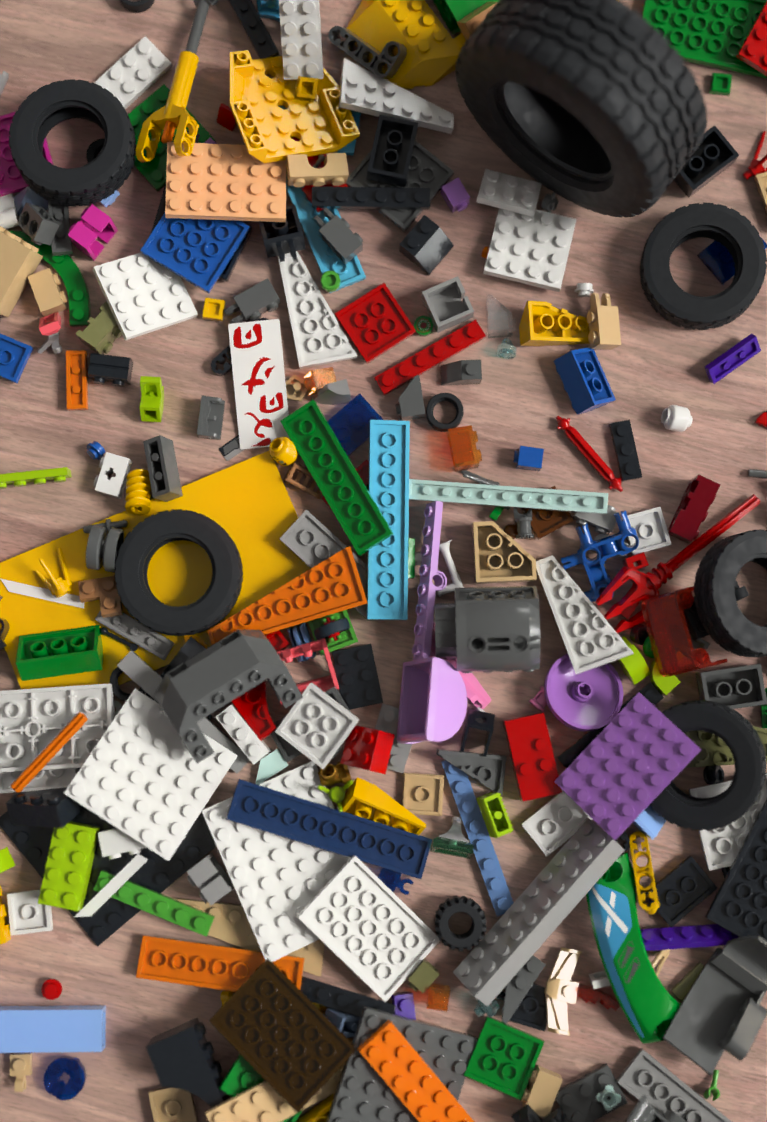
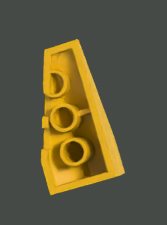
M526 302L519 325L520 346L590 344L588 340L589 323L587 318L568 313V310L553 307L548 302Z

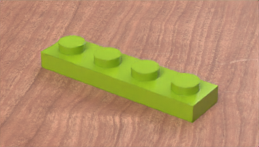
M63 467L0 474V489L7 488V485L14 484L15 487L26 486V483L34 482L35 485L46 484L48 480L65 482L66 478H72L71 470Z

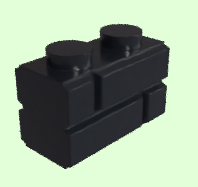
M91 353L88 377L93 380V383L105 384V381L113 382L112 385L124 387V384L131 383L133 369L131 358Z

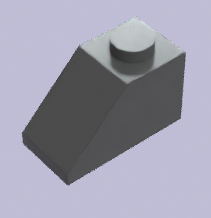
M460 360L440 366L441 386L481 384V360Z
M419 375L413 378L401 394L399 404H395L397 416L401 415V421L425 418Z

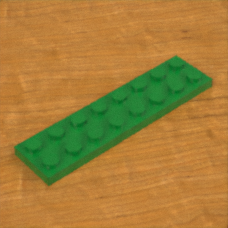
M311 400L280 422L294 443L357 554L362 555L392 536L394 533L317 403Z

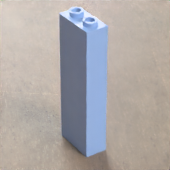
M106 1005L0 1006V1053L102 1052L106 1047Z

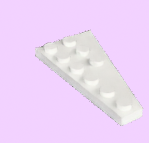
M345 58L343 59L339 98L340 108L377 117L383 115L417 122L419 127L449 134L452 133L454 129L453 113L377 76Z
M296 251V259H292L290 253L285 254V261L280 262L278 255L299 368L358 358L299 253Z
M553 555L536 561L538 575L576 675L634 654Z

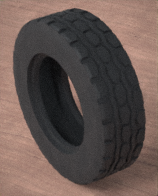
M70 79L45 85L34 91L21 103L10 125L9 147L21 176L36 194L58 205L86 206L108 198L124 184L136 160V138L129 116L118 98L106 88L103 89L102 86L93 82L89 83V81ZM74 118L86 119L102 128L105 133V139L100 153L93 161L82 167L72 169L57 167L43 157V144L47 134L62 121Z
M694 203L669 213L654 227L644 246L640 262V281L647 301L651 303V307L660 313V316L665 320L671 321L676 326H683L685 329L709 330V328L715 329L734 321L749 308L759 293L765 279L767 257L763 240L759 237V232L744 215H740V212L732 208L729 209L721 204ZM693 238H709L721 243L729 251L734 261L735 274L731 285L721 293L708 297L694 296L682 290L675 283L670 272V256L680 244Z
M178 509L158 512L156 515L153 514L145 518L143 522H139L132 532L128 533L124 543L119 548L118 557H116L115 562L116 570L114 571L118 595L124 607L134 619L151 630L173 636L199 634L220 623L230 613V610L238 600L243 582V566L240 553L228 533L214 520L201 513ZM179 540L194 542L200 545L210 558L212 564L211 583L205 594L192 604L180 607L165 605L154 596L147 580L149 562L155 552L167 543Z
M761 529L735 534L715 543L703 556L694 582L695 607L706 632L709 633L710 637L717 644H720V647L728 652L731 651L735 655L744 657L767 656V624L762 627L749 621L741 612L735 597L737 575L748 561L757 563L767 570V530Z
M707 700L686 701L661 712L683 733L705 731L719 737L732 753L735 770L733 780L728 789L710 798L690 796L681 791L672 781L650 804L653 807L652 809L672 824L698 831L722 828L741 818L757 800L765 782L767 769L764 746L752 724L736 710L724 704Z

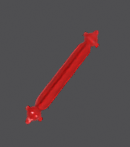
M557 416V430L565 431L566 437L599 475L609 482L610 486L608 488L610 490L614 489L621 492L623 490L621 487L622 478L614 477L613 471L574 427L569 426V418Z

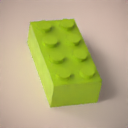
M70 821L63 828H54L38 900L39 904L74 911L83 909L100 827Z

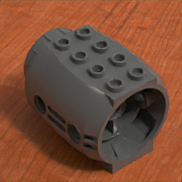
M537 587L455 588V603L435 604L436 658L444 660L457 659V671L462 673H472L473 671L484 673L513 672L519 670L532 672L535 669H540V617Z

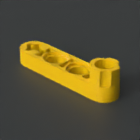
M634 832L629 838L638 901L642 910L648 914H655L656 910L660 908V903L658 901L649 841L644 833ZM637 837H640L641 840H644V842H641V848L643 851L640 852L637 844L634 843L635 841H637ZM641 856L648 859V863L644 867H640L636 863L637 859ZM644 876L651 879V884L648 887L640 885V879ZM649 899L654 901L651 903V907H647L645 904Z

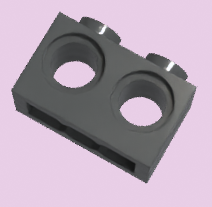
M27 202L17 222L23 229V233L29 235L31 241L38 245H42V243L51 245L60 225L43 207Z

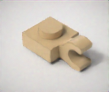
M32 1053L10 1054V1076H16L14 1091L23 1092L26 1089V1076L32 1074Z

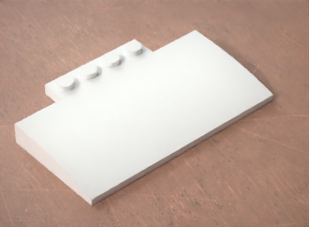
M112 684L0 691V794L18 793L11 788V784L77 713L82 712L88 718L86 723L21 792L68 787L77 775L78 768L83 766L115 719Z

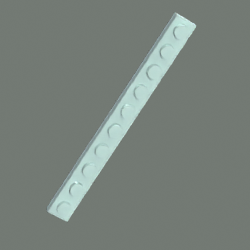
M409 479V500L607 514L609 493Z

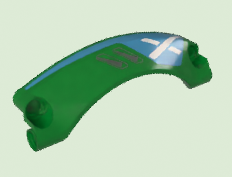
M623 852L586 894L588 910L603 967L624 1014L643 1044L664 1041L663 1036L681 1004L664 988L648 958L637 916L634 870L628 853Z

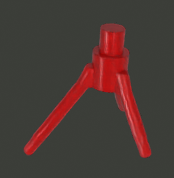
M765 131L762 132L750 166L747 167L748 170L742 174L746 180L752 176L755 177L757 174L767 172V168H764L762 165L767 160V154L760 161L757 160L765 139Z

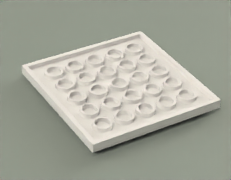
M134 689L64 794L169 861L238 755L204 734L215 753L196 764L161 705L137 689Z

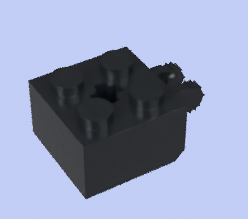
M295 204L286 206V222L258 221L267 258L279 255L280 262L285 261V254L290 253L292 259H296V251L306 249Z

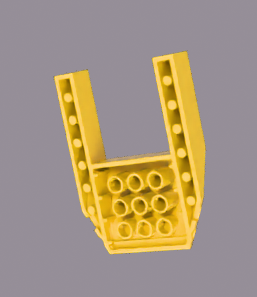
M362 0L346 28L380 53L390 41L401 43L406 47L407 55L396 74L390 79L384 78L404 89H413L415 86L425 85V87L432 86L456 70L455 67L459 53L466 42L462 33L454 39L451 37L425 0ZM397 46L393 49V56H396L398 53ZM372 53L368 55V62H371L373 59ZM387 64L383 66V73H386L388 70Z

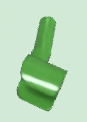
M714 1070L711 1086L704 1091L705 1099L710 1097V1092L713 1094V1101L720 1096V1092L717 1089L718 1070Z

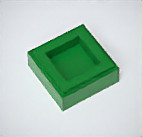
M712 73L710 94L729 96L732 75Z

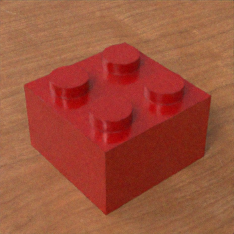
M356 725L346 738L340 764L386 774L395 734Z

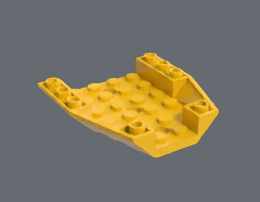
M248 50L230 52L229 105L250 155L263 163L286 160L287 155L307 154V156L332 153L339 151L360 136L351 111L339 107L340 86L324 67V78L318 79L316 99L296 97L297 80H284L282 56L252 60ZM266 74H270V75H272L274 78H269L268 76H265V75H266ZM282 105L285 106L287 109L283 110L278 106ZM291 137H297L300 141H295Z

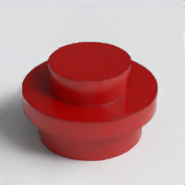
M48 979L42 985V995L48 1000L57 999L62 993V984L57 979Z

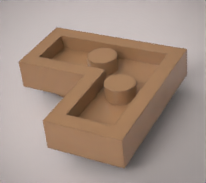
M115 576L78 581L81 603L100 600L101 616L103 618L123 615L122 602L116 589Z

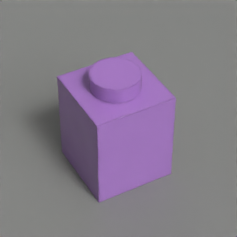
M459 178L441 187V195L452 213L457 210L458 212L463 211L468 207L470 196Z

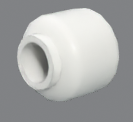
M670 405L663 410L661 422L668 430L683 432L687 427L691 426L692 416L688 408Z

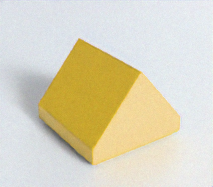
M298 76L296 97L316 99L318 78Z

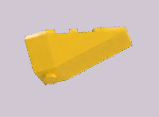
M358 777L348 788L341 804L343 812L416 835H420L426 828V824L388 794L376 785Z

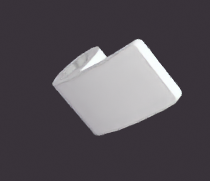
M13 194L1 196L0 226L5 229L19 226L17 224L19 216L15 209Z

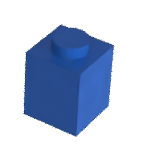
M520 446L518 451L514 452L513 462L516 463V468L540 471L544 449Z

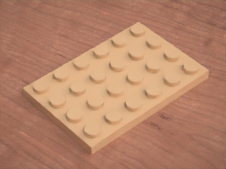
M167 142L165 217L286 222V160L263 163L248 153L246 145L194 143L191 155L180 157L175 151L174 143ZM181 143L182 151L184 152V145Z

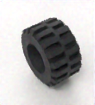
M453 896L452 899H446L445 903H441L438 911L435 913L434 924L437 936L445 946H449L452 950H470L472 946H477L480 939L483 940L484 932H486L487 928L483 910L478 903L471 898L468 899L466 896ZM466 912L471 916L472 926L468 932L464 934L451 932L448 927V921L454 913Z

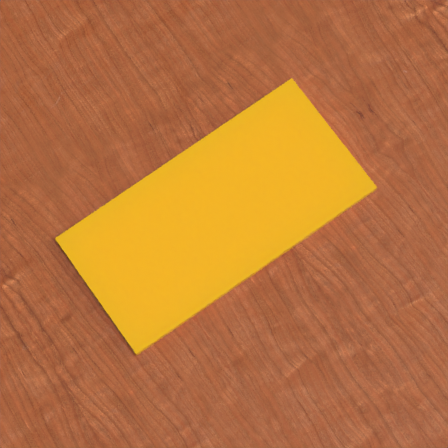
M269 451L181 487L182 497L168 502L156 498L151 499L150 512L148 514L137 515L125 510L106 518L111 519V522L127 520L128 526L120 528L124 530V539L139 522H143L145 518L166 510L182 509L194 511L218 523L236 544L243 566V582L238 600L230 610V613L220 623L310 569L279 540L298 519V516ZM106 519L96 522L92 525L106 523ZM83 528L0 563L1 579L48 589L35 574V571L38 570L51 584L52 581L39 562V559L42 558L55 579L61 577L64 580L57 553V547H60L68 577L72 583L69 586L71 591L68 594L79 596L78 581L115 575L113 572L105 571L103 566L100 570L87 569L86 548L89 534L85 533ZM185 540L173 541L159 548L151 558L147 570L148 584L154 596L163 604L173 607L186 606L200 599L207 591L212 579V564L207 552L200 545ZM0 579V596L3 597L0 601V618L6 619L10 628L4 640L7 645L4 648L21 689L110 683V676L113 670L118 667L117 664L130 652V647L107 635H101L104 656L103 670L22 681L16 666L19 636L99 625L100 629L105 627L110 633L132 644L134 642L95 620L101 610L100 600L84 602L83 609L9 592ZM122 603L123 613L134 619ZM208 630L194 634V636L201 638L208 648L212 646ZM157 632L175 643L165 660L139 645L138 649L133 652L155 671L169 665L185 644L184 636L166 635ZM122 672L118 678V685L120 686L132 679Z

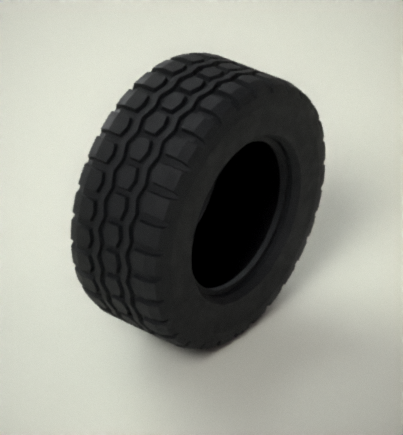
M499 0L462 46L456 62V81L466 106L480 127L502 152L543 186L566 200L599 214L626 218L640 215L651 208L700 146L707 126V108L704 103V97L700 87L696 84L697 80L690 68L684 64L685 61L656 28L652 27L644 17L635 10H631L621 0Z

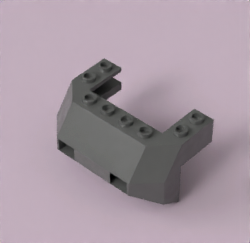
M237 630L166 673L154 694L196 764L215 753L197 722L267 679L276 697L285 708L303 698L286 665L261 630Z

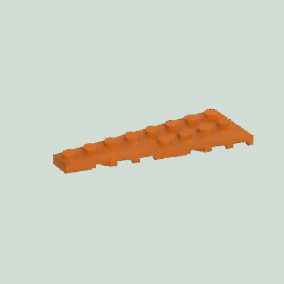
M351 546L342 549L209 629L207 632L211 645L237 630H261L265 635L367 604V598Z

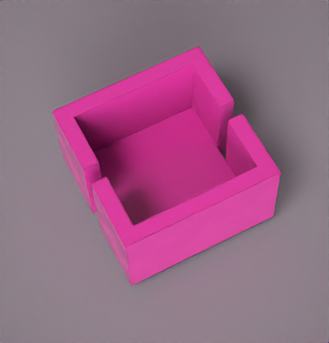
M92 204L82 212V220L70 227L68 236L77 249L92 260H95L105 248L96 238L98 237L108 244L118 230L112 219Z

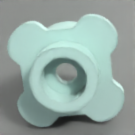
M606 1085L605 1090L596 1095L597 1101L602 1102L607 1111H611L621 1102L620 1094H616L612 1085Z

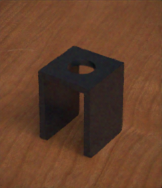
M469 709L462 735L461 752L464 751L469 728L471 727L487 731L483 756H487L494 729L495 714ZM476 718H483L486 722L480 723L476 721Z

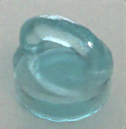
M504 338L502 344L498 345L497 355L503 359H513L516 357L517 348L513 346L510 339Z

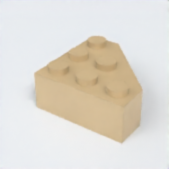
M494 521L472 523L475 584L533 582L537 580L536 559L528 554Z

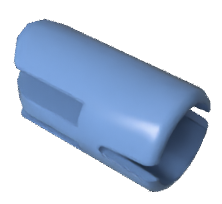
M305 622L301 623L300 626H294L293 629H287L292 647L312 642ZM313 652L310 657H305L304 655L296 657L297 661L303 662L309 660V658L316 657V652Z

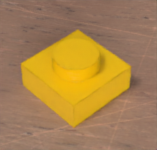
M205 298L203 319L223 321L225 300Z

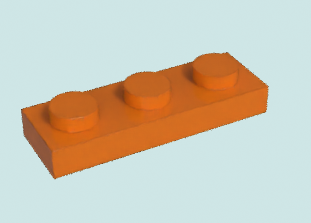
M86 350L66 351L68 411L88 410Z

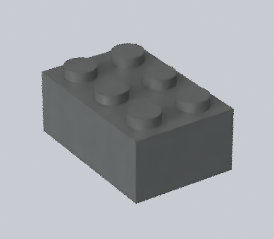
M761 664L695 673L700 700L721 703L731 709L767 704Z

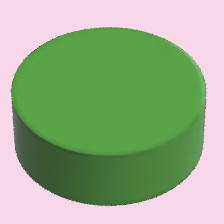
M334 271L323 273L321 276L322 288L328 292L336 291L340 286L339 275Z

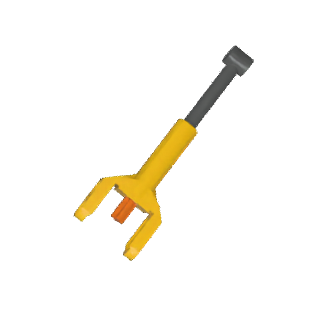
M193 0L197 9L186 49L179 55L166 106L152 113L142 125L136 146V157L140 162H150L155 157L162 130V143L172 142L174 132L177 130L173 143L178 156H189L192 153L199 125L186 110V105L199 61L196 54L209 6L216 5L218 0ZM149 131H150L151 137H152L151 140L149 139V136H148V132H149ZM181 143L184 145V152L182 151ZM144 148L146 149L147 157L144 156Z

